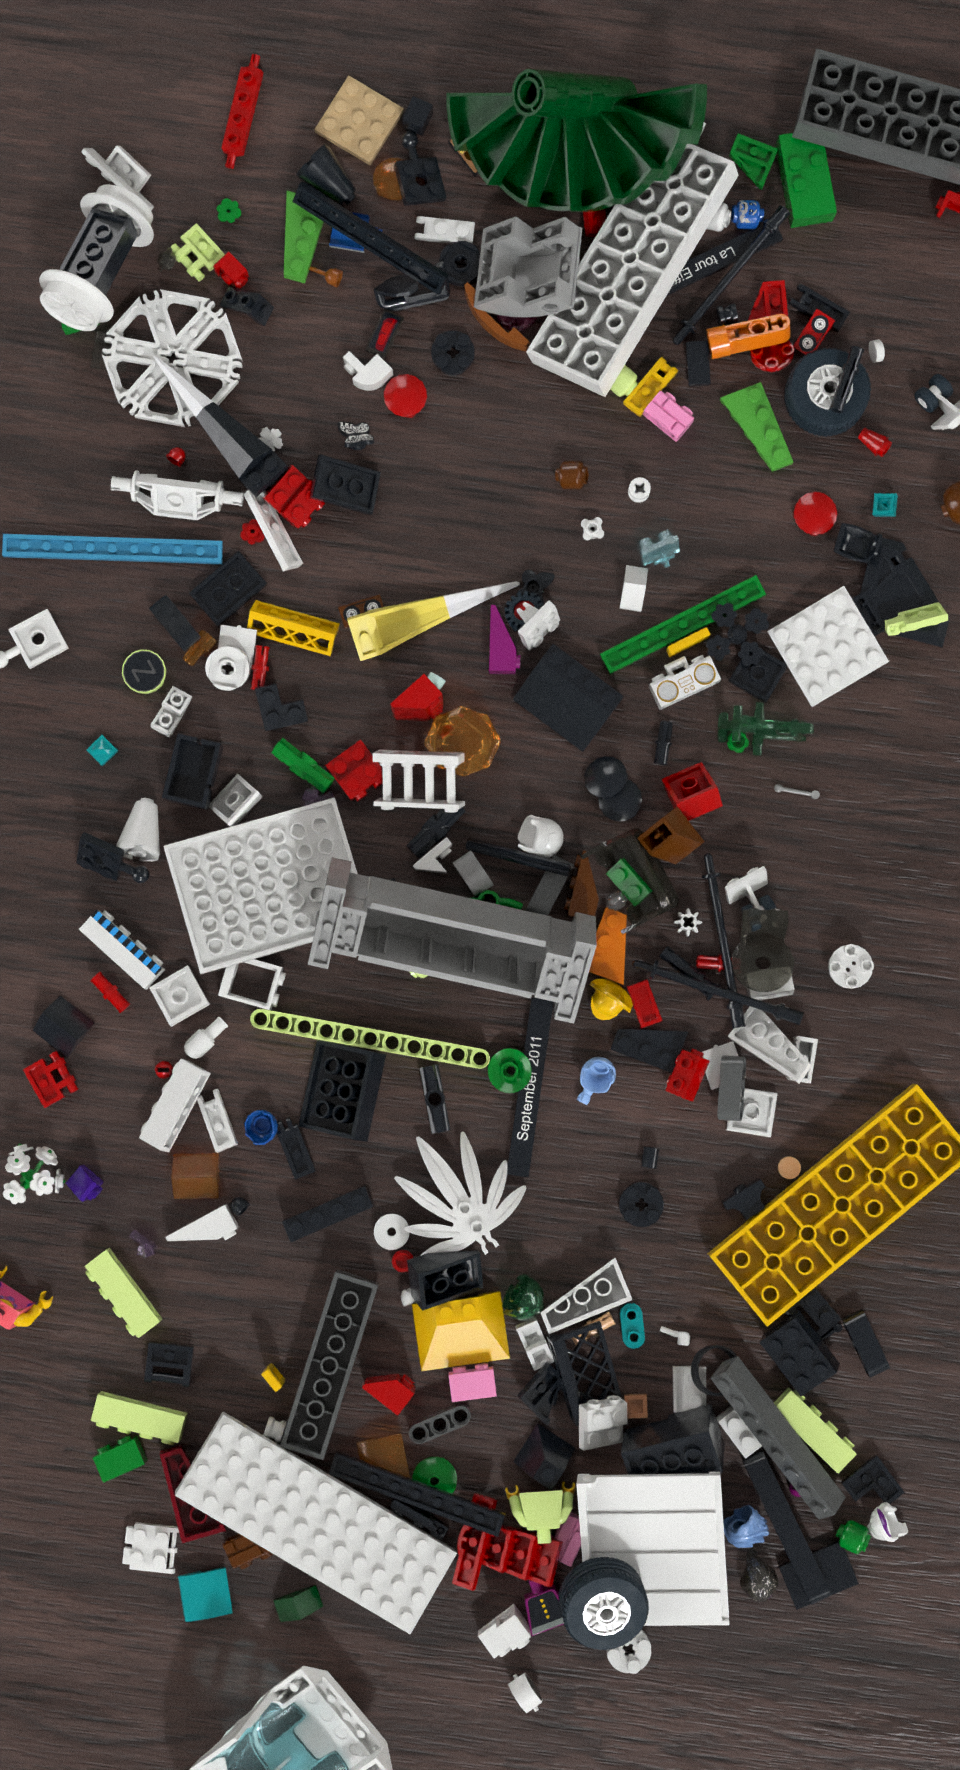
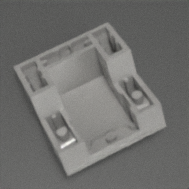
M513 217L484 228L474 307L488 313L509 317H540L573 308L582 228L566 217L536 228H532L519 218Z

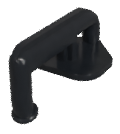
M441 261L434 265L447 273L444 262ZM403 274L391 277L374 288V295L377 304L381 308L389 311H399L447 300L450 296V287L447 279L439 295L429 289L416 292L419 289L417 281ZM385 296L398 297L385 300Z

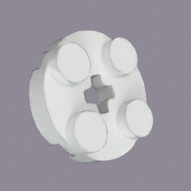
M223 646L216 649L208 657L205 671L215 687L230 691L242 686L247 681L250 675V662L248 656L239 648ZM227 662H230L231 666L234 667V671H230L229 674H226V670L222 669V666L226 665Z
M643 1630L633 1640L625 1644V1646L633 1645V1653L626 1655L623 1646L606 1650L608 1660L618 1671L636 1674L649 1662L651 1644Z

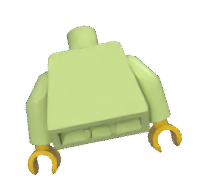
M562 1482L561 1490L520 1493L518 1485H515L516 1491L510 1493L508 1492V1487L505 1488L513 1516L521 1526L527 1527V1530H537L538 1544L551 1543L550 1529L560 1528L561 1524L566 1523L573 1509L575 1483H572L571 1489H567L564 1486L565 1482Z

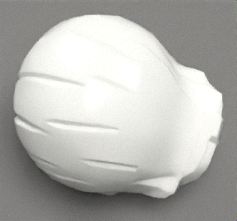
M531 814L525 818L518 833V840L520 842L518 847L529 854L550 858L559 851L563 844L562 829L551 819L536 817Z

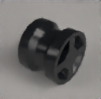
M735 303L729 304L728 307L721 305L716 307L719 326L738 323Z

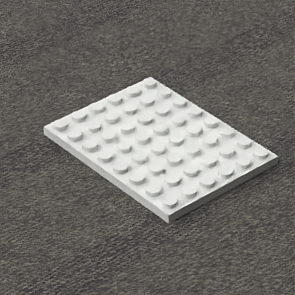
M335 798L163 846L200 974L313 942L331 858L352 861L350 873L357 874Z

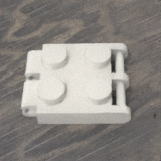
M136 1522L134 1526H127L125 1543L132 1544V1547H124L122 1564L130 1565L129 1569L174 1574V1556L178 1549L176 1547L177 1533H179L178 1527ZM170 1532H173L171 1546H169ZM168 1553H170L169 1567H166Z

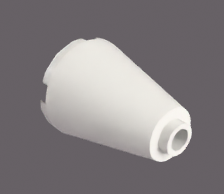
M141 798L140 801L135 802L116 845L124 849L123 857L133 859V856L140 857V861L158 860L160 855L158 806L154 803V800Z

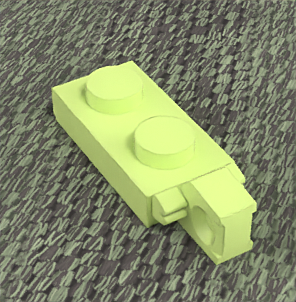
M939 602L899 612L897 617L885 620V632L888 636L898 635L900 632L914 631L922 627L937 625L948 621V614Z

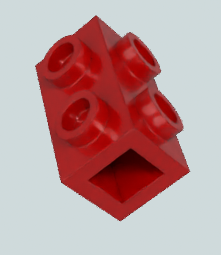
M682 1049L681 1054L676 1058L674 1071L667 1080L665 1091L693 1102L710 1060L703 1058L704 1053L695 1049H691L690 1052Z

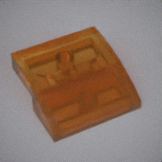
M401 1434L356 1442L360 1460L410 1478Z

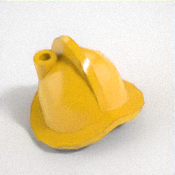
M595 979L590 983V986L595 989L591 1000V1009L596 1018L609 1020L617 1016L623 1009L630 1013L633 1006L631 997L620 985L607 979Z

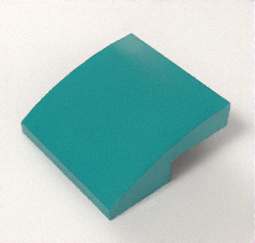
M225 1567L204 1572L196 1571L178 1576L185 1622L210 1619L233 1613Z

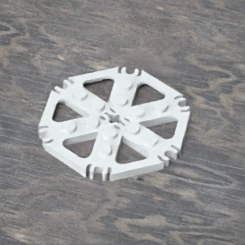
M161 289L162 298H160L159 293L155 290L154 300H148L146 294H143L145 302L143 305L139 296L106 333L107 337L104 340L106 343L112 344V347L110 349L103 348L102 352L108 356L102 355L118 403L120 404L121 402L122 408L132 404L133 408L129 411L132 416L134 415L138 419L185 427L183 424V418H185L186 424L191 426L190 418L194 414L155 361L154 356L160 358L192 385L190 374L220 379L223 383L222 388L211 399L218 406L239 383L240 374L234 373L233 369L236 367L242 368L243 365L239 362L242 361L226 313L224 314L222 308L216 313L212 312V309L215 307L214 301L210 302L209 298ZM176 303L195 307L198 312L176 336L168 313L169 305ZM138 315H145L155 343L126 338L123 336V332ZM220 329L223 331L229 347V354L227 356L195 351L213 330ZM172 353H175L176 358L179 359L170 363L166 357H170ZM125 361L149 366L130 389L122 387L116 369L119 362ZM169 381L178 407L177 413L168 415L150 411L148 409L149 402Z

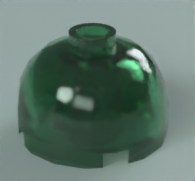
M522 1274L516 1278L519 1281L515 1287L512 1284L508 1287L503 1298L502 1307L505 1308V1311H503L505 1315L519 1321H526L533 1318L536 1314H540L543 1310L544 1291L535 1279Z

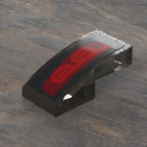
M384 309L365 351L374 355L378 354L381 358L385 359L404 322V317Z

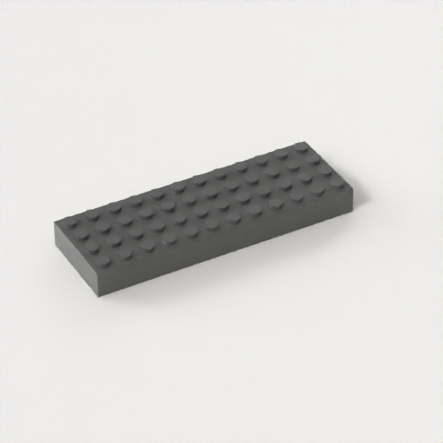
M816 48L804 87L792 135L793 138L960 185V89Z

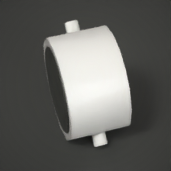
M526 1673L519 1677L517 1674L513 1675L514 1680L508 1685L518 1704L526 1713L532 1709L535 1712L538 1711L537 1706L543 1702V1699L531 1678Z

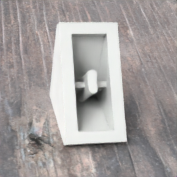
M626 565L619 609L641 612L648 568Z

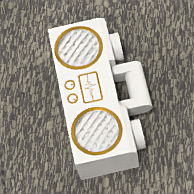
M703 655L691 660V665L688 664L685 656L664 665L668 675L660 674L652 678V683L649 684V689L659 710L720 682V675L710 656L706 658ZM684 667V671L674 675V670Z

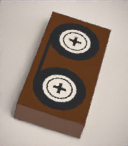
M379 594L340 606L338 609L344 628L348 629L350 627L347 618L368 612V610L382 608L384 605Z

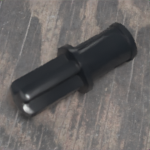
M670 721L660 722L658 740L655 741L657 746L654 764L668 765L667 761L669 748L672 746L670 742L673 723Z

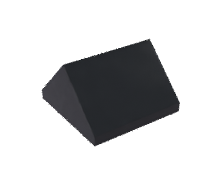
M59 996L42 1012L32 1031L68 1058L95 1022L65 998Z

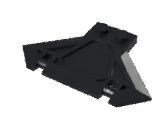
M882 538L877 555L867 563L860 594L852 598L874 637L882 632L886 633L885 620L897 617L899 612L939 602L913 558L905 560L902 552L907 550L905 545L886 538ZM894 558L898 565L894 566L890 559ZM949 617L948 621L937 625L922 627L914 631L900 632L895 636L942 648L949 624Z

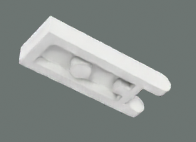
M418 216L416 219L417 223L425 225L424 234L415 233V240L447 244L467 241L473 244L475 222Z
M217 1088L213 1090L215 1099L205 1103L202 1095H200L197 1101L215 1152L219 1153L238 1145L221 1094Z

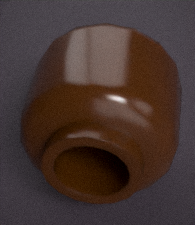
M563 461L560 468H557L555 471L556 482H559L563 489H582L584 484L588 483V467L584 466L581 461Z

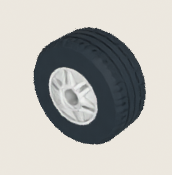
M823 348L809 352L796 363L788 377L784 393L785 406L795 424L810 434L813 433V435L827 437L846 432L858 422L868 405L871 395L870 378L863 364L859 363L858 368L860 370L858 375H855L843 413H835L829 409L843 372L842 366L846 364L849 355L847 351L838 350L837 348Z
M596 1557L586 1560L573 1568L561 1584L559 1607L564 1625L570 1636L579 1644H582V1646L598 1650L615 1649L633 1640L643 1629L649 1613L648 1598L639 1574L625 1561L613 1557Z

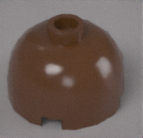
M960 481L946 489L943 495L944 504L940 506L944 517L949 516L954 523L960 525Z

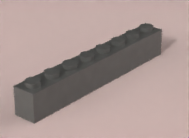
M736 1356L722 1362L712 1375L711 1380L818 1520L835 1515L846 1498L741 1359Z

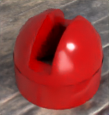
M176 447L170 450L166 457L172 464L181 467L185 461V452L183 449Z
M161 1061L155 1067V1073L159 1078L166 1079L173 1074V1066L168 1061ZM158 1068H169V1072H158Z

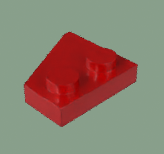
M785 280L762 283L748 321L777 314L788 316Z

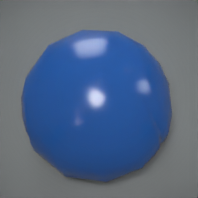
M266 1110L252 1112L247 1116L244 1123L245 1135L253 1141L254 1145H265L274 1139L278 1131L276 1118Z

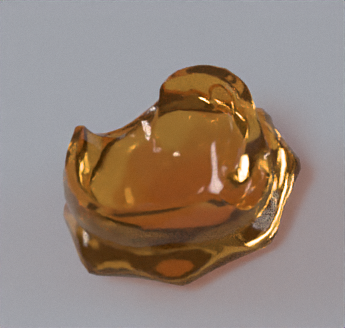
M459 706L435 717L424 743L431 752L464 753V762L455 768V774L464 777L490 767L500 746L501 739L487 714ZM436 764V767L446 770L444 765Z

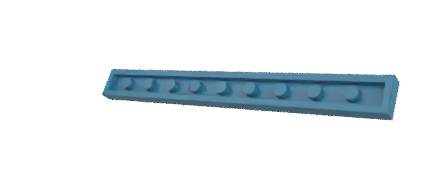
M3 534L2 556L11 558L222 564L223 541Z

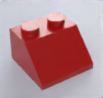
M702 762L661 779L673 808L678 807L688 821L723 806L718 788Z
M398 1373L367 1377L362 1385L365 1391L397 1416L415 1394L416 1387L413 1385L415 1382L405 1374L401 1376Z

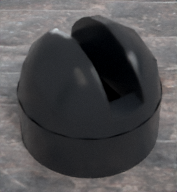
M236 1197L230 1203V1208L237 1217L242 1215L250 1206V1203L242 1197Z

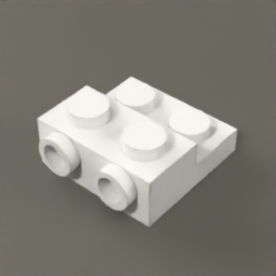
M612 1395L604 1400L592 1399L587 1401V1403L579 1404V1448L584 1451L622 1443L623 1425L627 1424V1402L619 1396Z

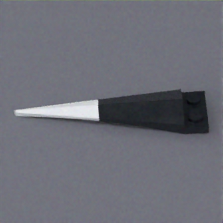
M154 356L155 361L239 480L255 497L259 496L289 469L268 445L160 358Z

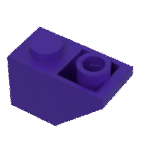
M81 1165L69 1178L66 1185L80 1201L84 1202L86 1200L91 1201L103 1190L100 1186L104 1181L85 1165Z

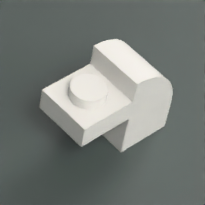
M350 351L343 357L344 368L352 376L356 374L352 380L353 385L359 389L366 391L376 390L393 376V369L378 354L365 366Z

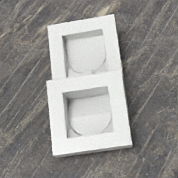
M536 1317L515 1326L534 1371L542 1368L546 1362L549 1364L554 1362Z

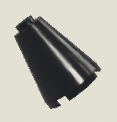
M323 144L296 174L299 179L340 205L344 203L349 205L356 197L354 194L356 188L327 144Z

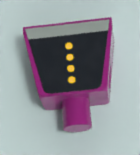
M528 1580L532 1592L526 1593L524 1599L531 1635L534 1636L563 1625L564 1622L559 1607V1592L555 1585L547 1587Z

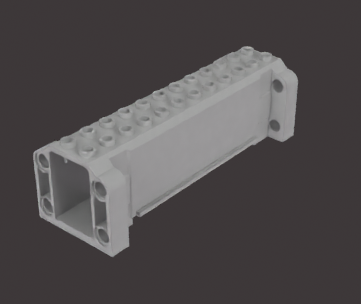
M331 858L308 965L328 969L331 953H337L355 958L359 956L358 960L522 997L531 998L532 995H535V998L554 1002L555 1020L574 1024L597 946L596 916L575 912L572 922L516 908L373 876L368 877L350 873L352 861Z

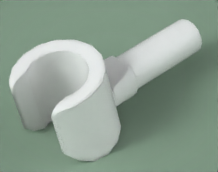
M661 1326V1332L678 1337V1345L688 1346L690 1344L688 1332H678Z

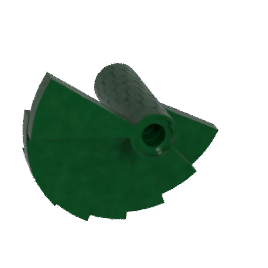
M526 69L515 78L512 93H446L448 124L455 151H468L475 168L487 185L499 186L507 195L526 207H542L554 211L594 212L615 204L626 205L646 191L654 181L668 180L679 163L687 144H698L706 114L707 84L695 83L637 94L635 85L625 77Z

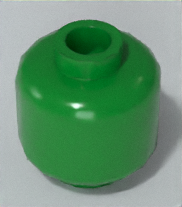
M853 1520L847 1521L846 1525L841 1524L836 1534L840 1538V1547L854 1554H859L861 1551L865 1552L872 1536L869 1534L868 1527Z

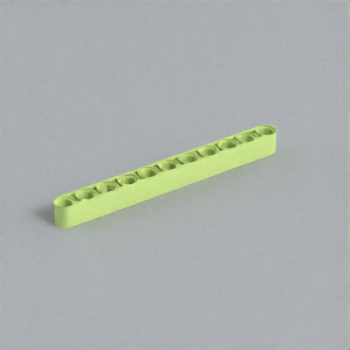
M257 1009L250 1017L251 1024L255 1028L478 1069L486 1067L490 1061L488 1052L481 1048L266 1009ZM258 1013H264L267 1016V1021L264 1025L256 1023V1015ZM282 1016L289 1020V1025L286 1029H280L277 1025L278 1019ZM304 1020L308 1021L311 1025L308 1033H302L299 1029L300 1023ZM328 1024L332 1027L333 1033L331 1036L324 1037L321 1034L323 1025ZM347 1028L352 1029L355 1033V1037L351 1041H346L343 1038V1031ZM369 1032L374 1033L377 1037L376 1043L373 1045L366 1044L364 1040L365 1035ZM391 1036L396 1037L399 1041L398 1047L395 1049H390L386 1045L387 1039ZM412 1040L418 1041L421 1045L417 1053H412L408 1049V1044ZM434 1044L440 1045L443 1049L439 1057H433L430 1054V1048ZM456 1048L462 1049L465 1053L461 1061H455L452 1058V1051ZM477 1052H482L486 1055V1062L483 1065H477L473 1060Z

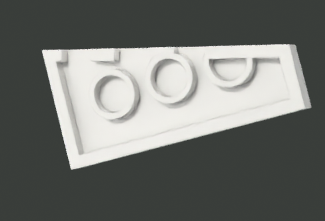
M749 1007L744 1014L746 1027L734 1028L728 1037L799 1084L812 1065L762 1010Z

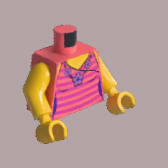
M7 1266L4 1268L3 1271H0V1278H2L5 1272L7 1271ZM0 1281V1325L8 1330L16 1326H30L42 1313V1309H48L51 1306L53 1296L49 1300H45L44 1297L47 1291H43L40 1294L38 1304L35 1305L36 1303Z

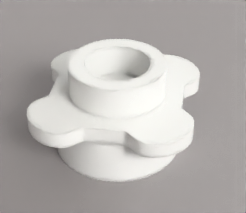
M596 517L594 520H582L581 526L583 527V538L585 540L601 539L604 536V531L601 528V518Z

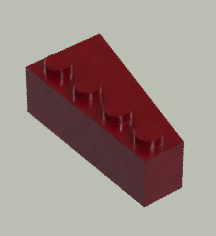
M182 1444L160 1450V1458L181 1542L186 1543L226 1531V1525L175 1496L177 1487L192 1464Z

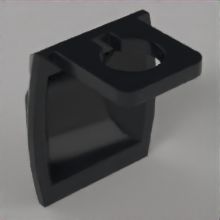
M841 523L833 552L853 561L869 563L870 559L878 553L882 535H875L859 526Z

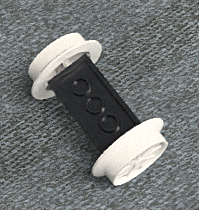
M109 184L100 186L96 193H88L83 196L80 206L86 220L60 269L46 270L39 278L43 289L40 295V302L45 310L63 324L81 331H92L96 329L99 322H107L112 318L114 310L111 302L106 297L107 292L131 247L147 246L154 238V232L151 227L153 214L148 205L134 193L122 187Z

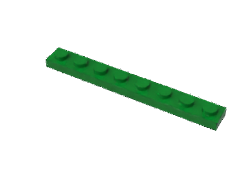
M757 575L614 646L601 653L600 657L610 675L715 622L712 620L711 614L716 611L718 604L731 603L733 611H736L766 596V592Z

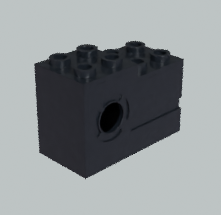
M712 1404L670 1414L668 1419L625 1429L621 1455L628 1475L723 1473L725 1443Z

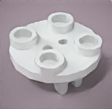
M849 944L841 946L833 952L829 959L828 969L831 978L836 984L843 988L853 989L861 987L868 982L872 975L874 964L871 956L865 949Z

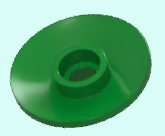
M511 1048L503 1049L491 1058L488 1065V1077L492 1085L499 1091L515 1093L522 1090L530 1081L532 1074L531 1063L528 1057L521 1051ZM511 1066L515 1069L513 1075L508 1073V1068Z
M433 1456L425 1458L416 1466L413 1472L412 1479L452 1494L456 1488V1470L448 1460L442 1457ZM437 1477L439 1483L433 1485L430 1482L431 1478Z

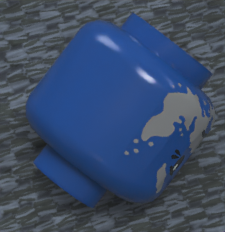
M739 200L736 205L732 206L731 222L735 223L737 228L756 229L759 222H763L764 209L760 208L758 201Z

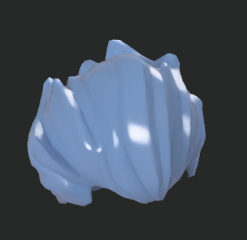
M750 1505L734 1509V1514L731 1517L723 1519L724 1535L728 1542L737 1548L753 1547L755 1543H764L763 1537L769 1535V1528L766 1524L767 1520Z

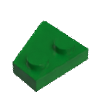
M738 133L729 157L762 190L778 149Z

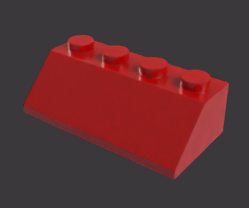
M425 674L418 678L390 704L396 720L428 721L430 718L435 720L442 714L444 707L442 693Z

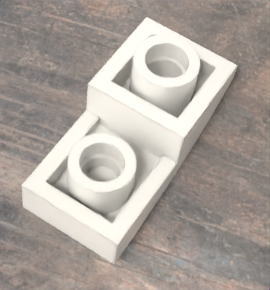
M172 686L162 702L161 709L151 723V728L170 738L184 715L192 696Z

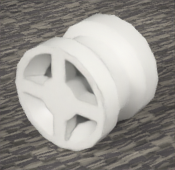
M641 477L633 479L628 488L629 498L636 503L647 500L651 490L650 483Z
M270 1416L264 1436L274 1439L276 1443H280L287 1421L282 1420L279 1422Z

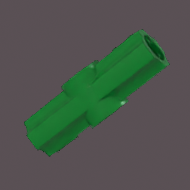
M284 738L277 743L271 752L277 759L285 763L294 774L302 780L308 781L323 794L335 780L331 774L318 766L314 759L305 752H300Z

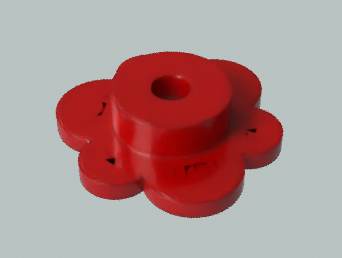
M252 519L249 524L244 523L242 525L243 531L240 534L242 540L248 541L250 545L264 540L263 531L257 520Z

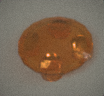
M389 158L382 161L376 167L373 183L379 196L390 200L402 199L394 164L396 161H402L403 159Z

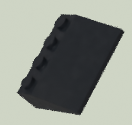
M552 644L515 695L513 701L580 751L584 752L621 703L624 696L556 645Z
M317 1039L298 1126L347 1139L368 1142L386 1054Z

